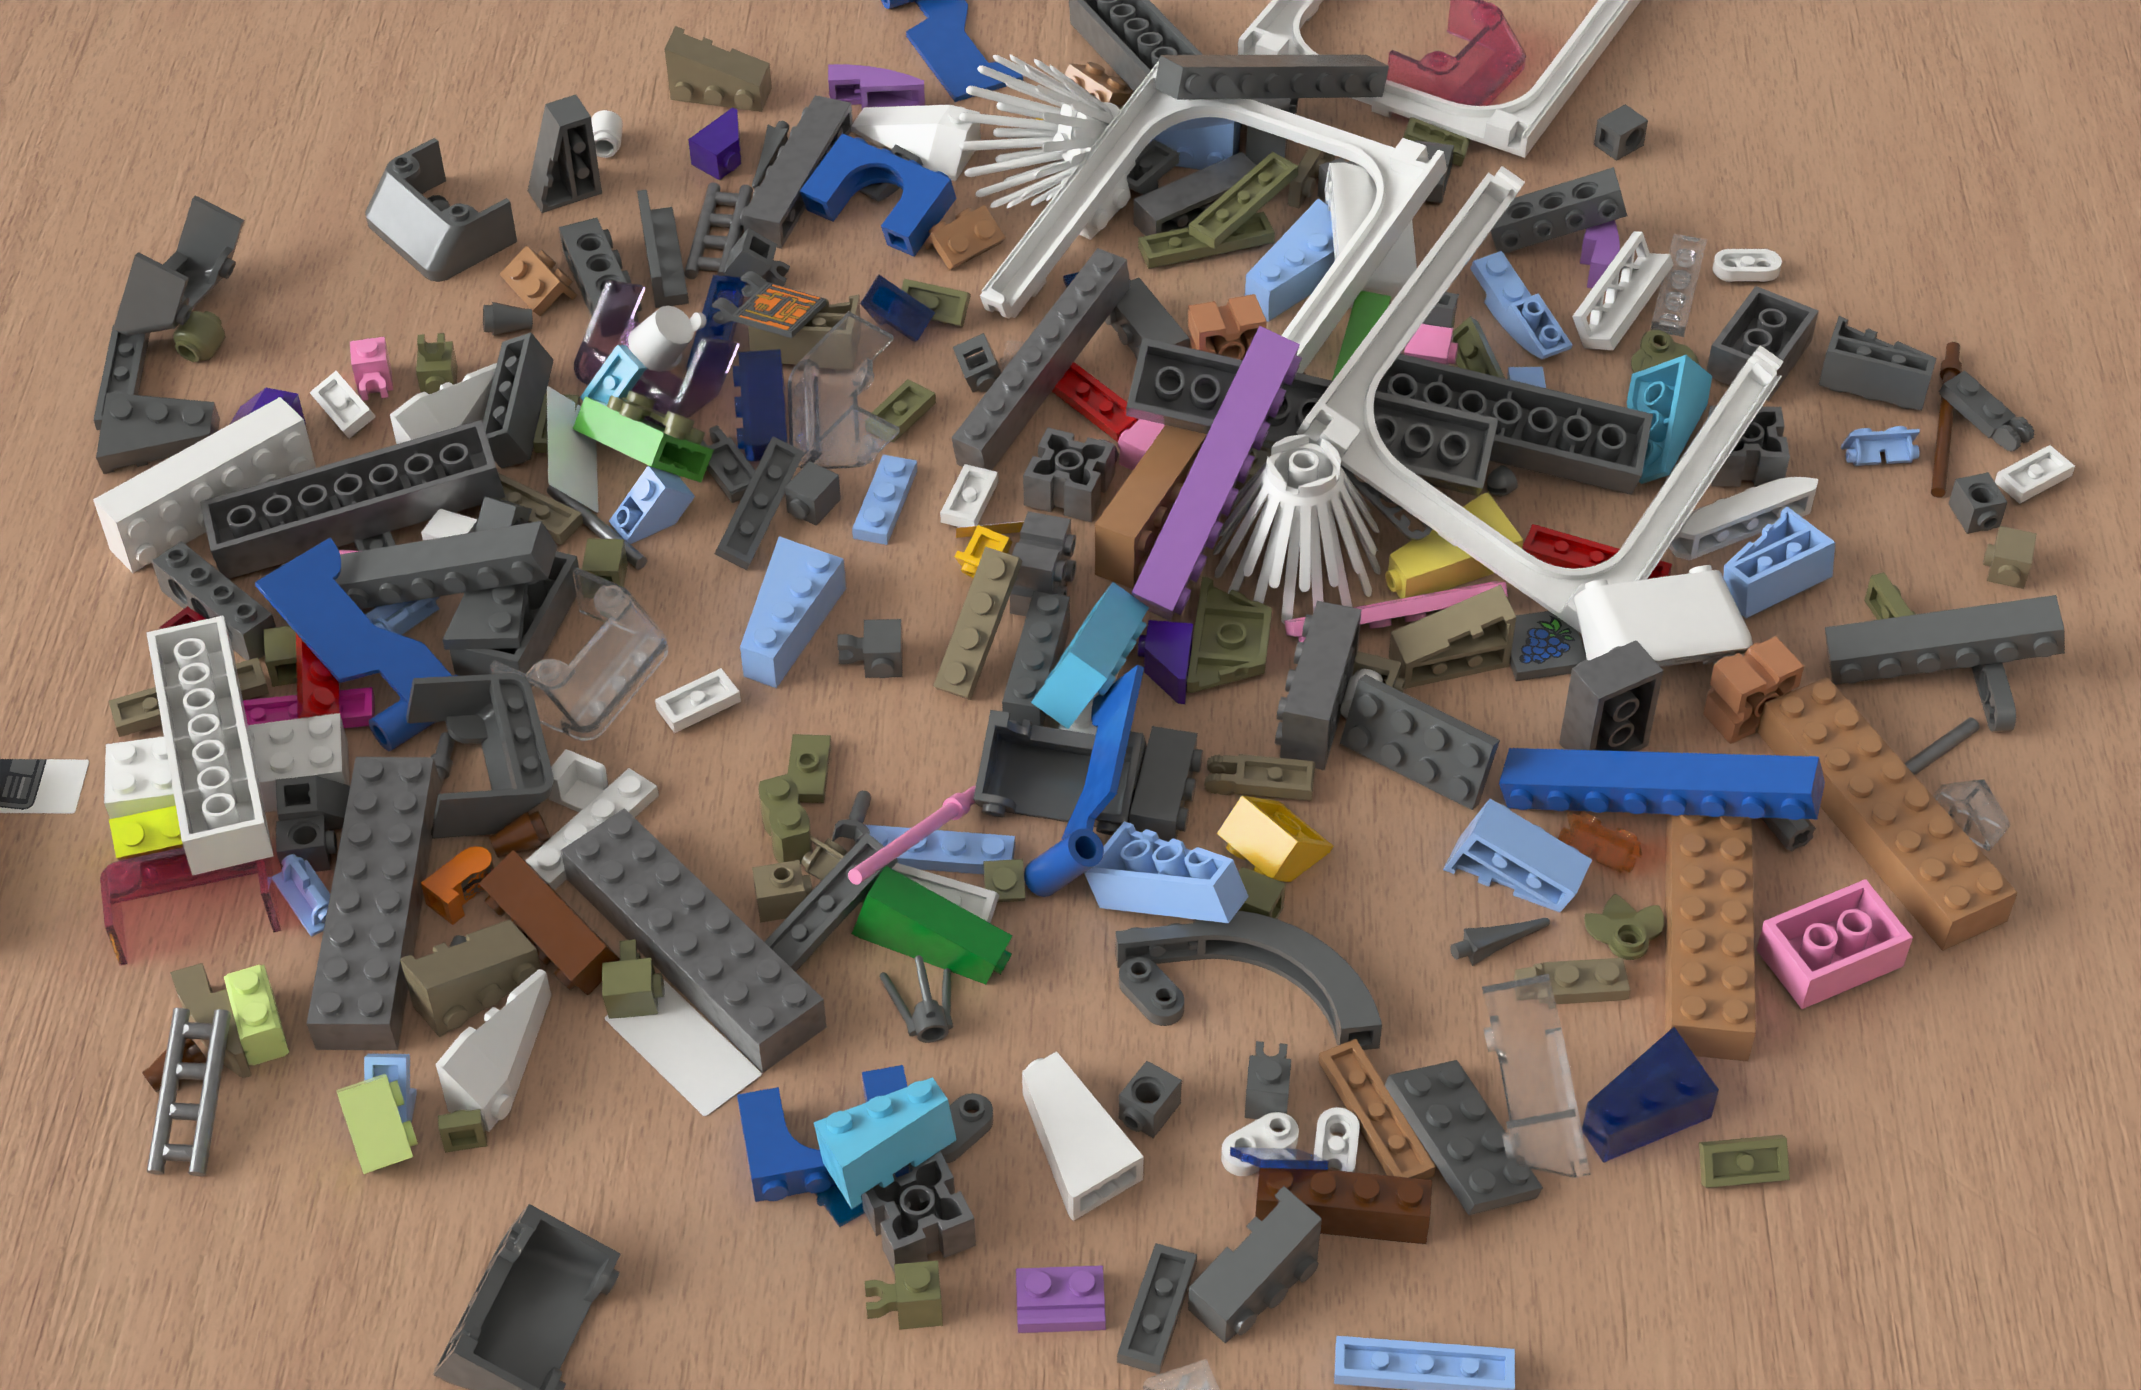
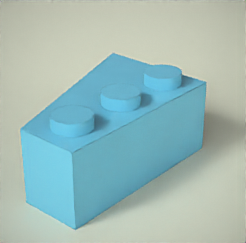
M933 1077L924 1081L914 1082L898 1091L874 1097L866 1103L845 1111L834 1112L824 1119L813 1122L823 1164L851 1209L862 1203L861 1195L877 1184L885 1188L894 1182L893 1174L909 1163L916 1167L957 1140L948 1099Z

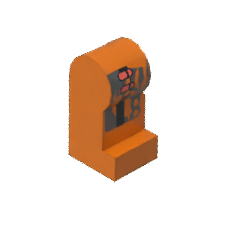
M469 847L422 881L421 886L426 905L452 925L465 916L463 905L472 899L476 893L485 892L479 883L494 869L491 853L483 847Z

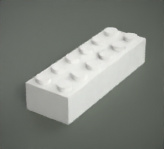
M279 397L93 499L110 550L134 573L152 563L153 559L182 541L186 544L206 532L200 505L201 501L316 468L304 419Z
M340 713L248 725L265 812L277 811L275 779L316 775L350 786L348 741ZM164 737L106 744L104 804L110 819L176 806Z

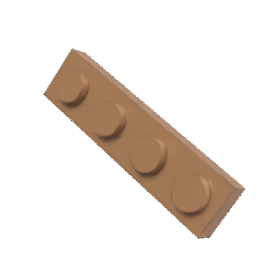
M1357 1039L1320 1052L1318 1063L1346 1109L1354 1113L1358 1118L1359 1130L1387 1176L1417 1179L1433 1177L1436 1166L1384 1086L1385 1084Z

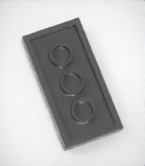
M1365 674L1358 680L1339 744L1473 810L1480 803L1500 740Z
M1458 1060L1389 1075L1384 1086L1468 1215L1536 1199L1543 1189L1542 1185Z

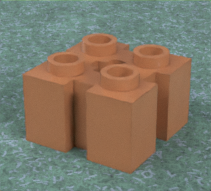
M1256 295L1229 298L1227 305L1217 307L1215 301L1189 305L1188 328L1191 336H1188L1190 338L1189 348L1243 360L1259 326L1266 328L1267 324Z
M1777 636L1762 643H1754L1746 650L1744 657L1740 653L1731 657H1723L1714 664L1710 681L1712 687L1708 691L1703 714L1730 744L1755 733L1756 727L1759 726L1764 703L1792 692V689L1799 687L1804 665Z

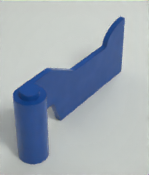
M881 0L886 9L915 1L927 17L926 20L906 31V37L954 102L974 97L966 92L968 86L991 91L1007 86L1004 82L981 74L977 69L979 66H986L1023 81L1022 74L998 62L988 63L966 34L968 4L965 0Z
M328 538L255 582V586L339 683L380 673L400 696L398 702L369 719L370 729L377 741L384 749L392 751L436 723H407L406 715L413 678L446 677L452 675L425 644L379 628L368 619L335 581L341 573V556L334 541Z
M1136 665L1115 681L1103 696L1098 694L1093 698L1091 721L1097 727V732L1083 791L1066 826L1062 840L1028 863L1024 871V880L1027 887L1038 896L1048 897L1096 866L1103 858V844L1097 834L1093 832L1095 819L1117 794L1144 667Z

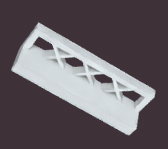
M1634 231L1572 316L1583 348L1614 350L1674 264L1670 254L1649 253L1643 232ZM1635 250H1636V253H1637V256H1638V257H1637V259L1635 260V262L1633 263V261H1634V254H1635ZM1622 269V271H1621V279H1620V282H1619V284H1618V281H1619V273H1620V270ZM1606 291V299L1603 305L1604 292ZM1591 312L1590 324H1588L1586 318Z

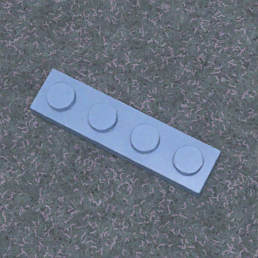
M866 825L870 832L869 835L884 847L911 829ZM936 830L897 857V863L920 870L984 874L983 861L1013 860L1015 836Z
M1336 1336L1334 1384L1407 1390H1515V1349Z

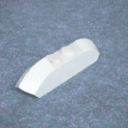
M1808 477L1781 478L1757 487L1748 488L1742 493L1726 499H1719L1713 504L1693 510L1669 548L1676 557L1692 560L1762 533V529L1767 524L1773 525L1781 518V511L1787 506L1801 517L1808 515L1811 512L1819 479Z

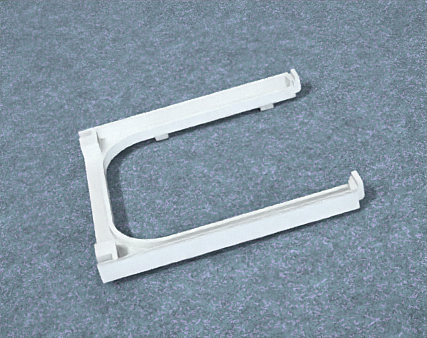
M1272 0L1240 36L1238 55H1319L1305 43L1300 34V29L1305 21H1309L1317 12L1323 0ZM1598 0L1531 90L1513 101L1491 106L1464 105L1386 80L1383 97H1356L1352 99L1372 105V112L1389 118L1392 113L1407 118L1413 117L1465 138L1525 158L1641 0Z
M1158 61L982 289L980 298L983 306L987 311L1000 312L1001 316L1005 318H1015L1031 296L1035 297L1046 283L1047 275L1124 174L1127 177L1136 165L1135 160L1152 139L1169 127L1187 120L1204 117L1225 118L1352 161L1363 167L1371 175L1377 186L1376 199L1368 216L1281 335L1300 344L1297 356L1302 357L1297 373L1302 374L1447 171L1444 151L1437 150L1432 159L1429 160L1426 145L1402 138L1396 148L1251 99L1177 100L1155 88Z
M1501 166L1495 176L1488 172L1306 416L1296 433L1298 435H1309V442L1321 446V438L1329 441L1338 450L1342 466L1438 532V535L1446 541L1465 551L1581 633L1574 596L1586 590V583L1596 580H1607L1609 585L1648 579L1782 377L1781 375L1777 376V370L1784 361L1761 345L1756 349L1727 389L1621 549L1613 557L1592 567L1571 569L1545 563L1521 549L1402 465L1386 448L1378 433L1373 406L1376 389L1381 379L1524 185L1525 181Z

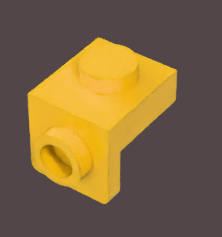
M978 525L965 552L957 550L954 558L961 565V572L974 578L985 547L1008 553L1013 542L1007 536Z

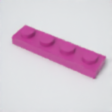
M372 687L339 690L340 715L344 728L369 726V719L375 716V696ZM297 695L243 700L248 725L298 719Z

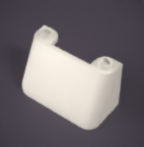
M1344 162L1329 163L1324 189L1325 202L1328 204V211H1331L1335 260L1368 216L1374 205L1377 193L1375 181L1363 167ZM1412 220L1361 291L1391 296L1392 302L1415 272L1417 265Z
M1711 565L1692 568L1688 574L1609 585L1607 580H1596L1586 583V590L1574 596L1587 660L1594 659L1608 653L1616 646H1624L1635 640L1641 644L1660 667L1703 661V664L1712 662L1716 664L1726 656L1731 657L1738 653L1744 656L1746 650L1753 645L1748 627L1719 570H1712Z

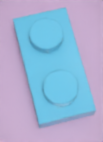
M617 345L580 398L584 400L586 396L607 404L611 395L626 398L629 390L633 389L647 368L626 345Z

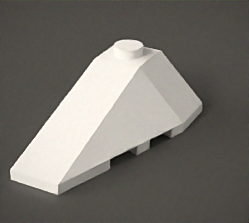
M954 105L864 107L851 125V132L878 147L887 146L892 149L897 144L920 157L923 163L922 167L934 172H943L951 180L956 181L976 151H962L959 148V144L963 141L981 140L980 123L963 122L959 116L963 112L978 114L980 112Z
M497 363L467 374L463 381L457 384L444 383L440 385L439 391L428 394L425 391L419 393L392 412L390 418L396 444L478 420L483 422Z
M538 969L509 994L506 1006L501 1010L492 1007L486 1012L484 1018L486 1022L477 1030L469 1026L463 1031L436 1063L448 1112L480 1109L485 1129L490 1132L498 1120H502L508 1115L551 998L546 971Z

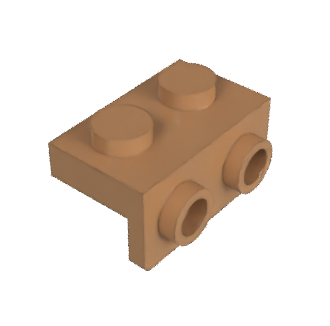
M1087 62V65H1068L1065 75L1101 102L1125 105L1134 93L1126 87L1127 84L1122 79L1105 74V69L1099 64Z
M983 205L976 210H973L972 207L966 208L956 215V220L949 224L946 221H942L929 230L930 236L925 241L924 246L927 250L935 247L950 271L1001 244L1006 237L986 206Z
M527 245L500 273V276L539 316L562 293H565L572 300L577 296L570 287L573 282L570 277L559 268L556 271L553 269L556 262L543 250L537 254Z

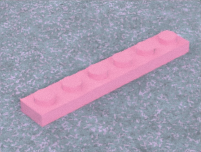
M1492 581L1353 608L1362 609L1360 624L1369 623L1370 628H1380L1392 625V618L1404 616L1405 622L1420 620L1427 617L1426 612L1441 611L1498 585L1502 586L1507 597L1508 594L1506 582ZM1305 617L1284 620L1286 635L1298 636L1299 642H1304L1306 637L1302 636Z

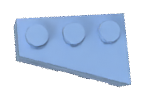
M1788 506L1781 511L1780 519L1773 525L1767 524L1762 529V536L1754 543L1749 541L1724 565L1723 578L1741 615L1748 618L1833 577L1835 542Z
M1489 799L1460 835L1443 870L1455 874L1456 870L1460 869L1479 876L1478 883L1490 887L1492 881L1514 889L1513 896L1561 912L1577 894L1592 859L1579 852L1575 847L1567 845L1550 835L1543 828L1515 814L1508 807Z

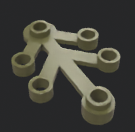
M630 390L626 398L610 396L607 407L619 412L622 416L638 422L641 418L645 419L646 416H650L666 426L664 429L665 434L680 440L685 438L701 444L705 432L693 427L695 421L671 411H667V414L653 409L655 400Z

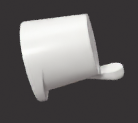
M662 306L630 332L628 338L629 349L649 370L658 372L673 370L681 362L682 352L692 340L694 332L705 327L706 316L703 313L695 312L689 319L683 311L676 307Z

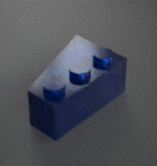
M781 349L738 352L739 366H733L734 387H741V397H735L736 418H743V428H736L737 444L739 449H745L746 459L749 462L761 461L772 436L788 443Z
M1673 1027L1587 1102L1582 1132L1604 1163L1712 1118L1719 1089L1676 1028Z

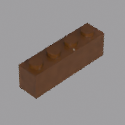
M514 850L479 883L489 894L484 901L500 917L507 913L512 918L511 921L526 938L530 937L535 943L533 946L537 949L539 959L545 965L552 961L558 967L553 974L570 991L577 986L586 995H589L602 982V963L620 961V958L536 870Z
M1260 1163L1255 1216L1261 1221L1278 1205L1275 1195L1285 1186L1322 1219L1320 1234L1426 1244L1431 1214L1432 1180Z

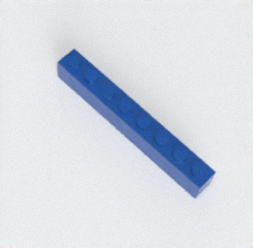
M1509 748L1499 785L1507 807L1519 810L1540 809L1592 811L1596 813L1622 812L1632 814H1670L1674 816L1705 815L1711 817H1749L1754 819L1787 818L1791 820H1817L1825 780L1820 759L1816 756Z

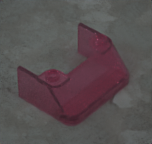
M1450 0L1447 33L1467 40L1469 43L1455 57L1443 51H1433L1425 55L1420 61L1391 50L1388 57L1389 69L1387 80L1451 102L1471 106H1489L1524 70L1526 53L1499 7L1483 0Z
M184 847L120 860L108 865L100 876L104 924L119 965L128 964L121 902L258 873L261 896L273 932L281 931L275 884L271 879L273 876L271 857L193 876Z

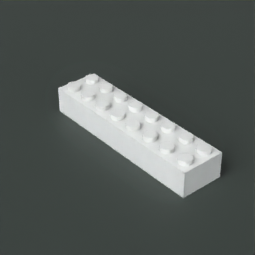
M224 615L146 632L181 839L192 876L273 857L233 648Z

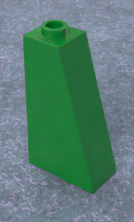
M888 866L883 868L867 894L851 933L860 939L912 958L921 955L925 963L942 969L949 968L955 974L985 985L993 972L1002 974L1012 953L1006 950L1012 938L1011 934Z

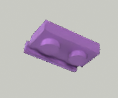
M1103 1266L1016 1269L1018 1333L1106 1330Z

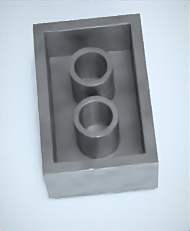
M1755 286L1711 345L1707 372L1712 375L1713 379L1731 385L1748 359L1761 345L1784 361L1777 370V376L1781 375L1782 377L1767 398V401H1769L1811 343L1819 311Z
M1637 640L1624 646H1616L1608 653L1591 660H1584L1572 668L1559 744L1564 749L1638 751L1648 746L1663 669Z

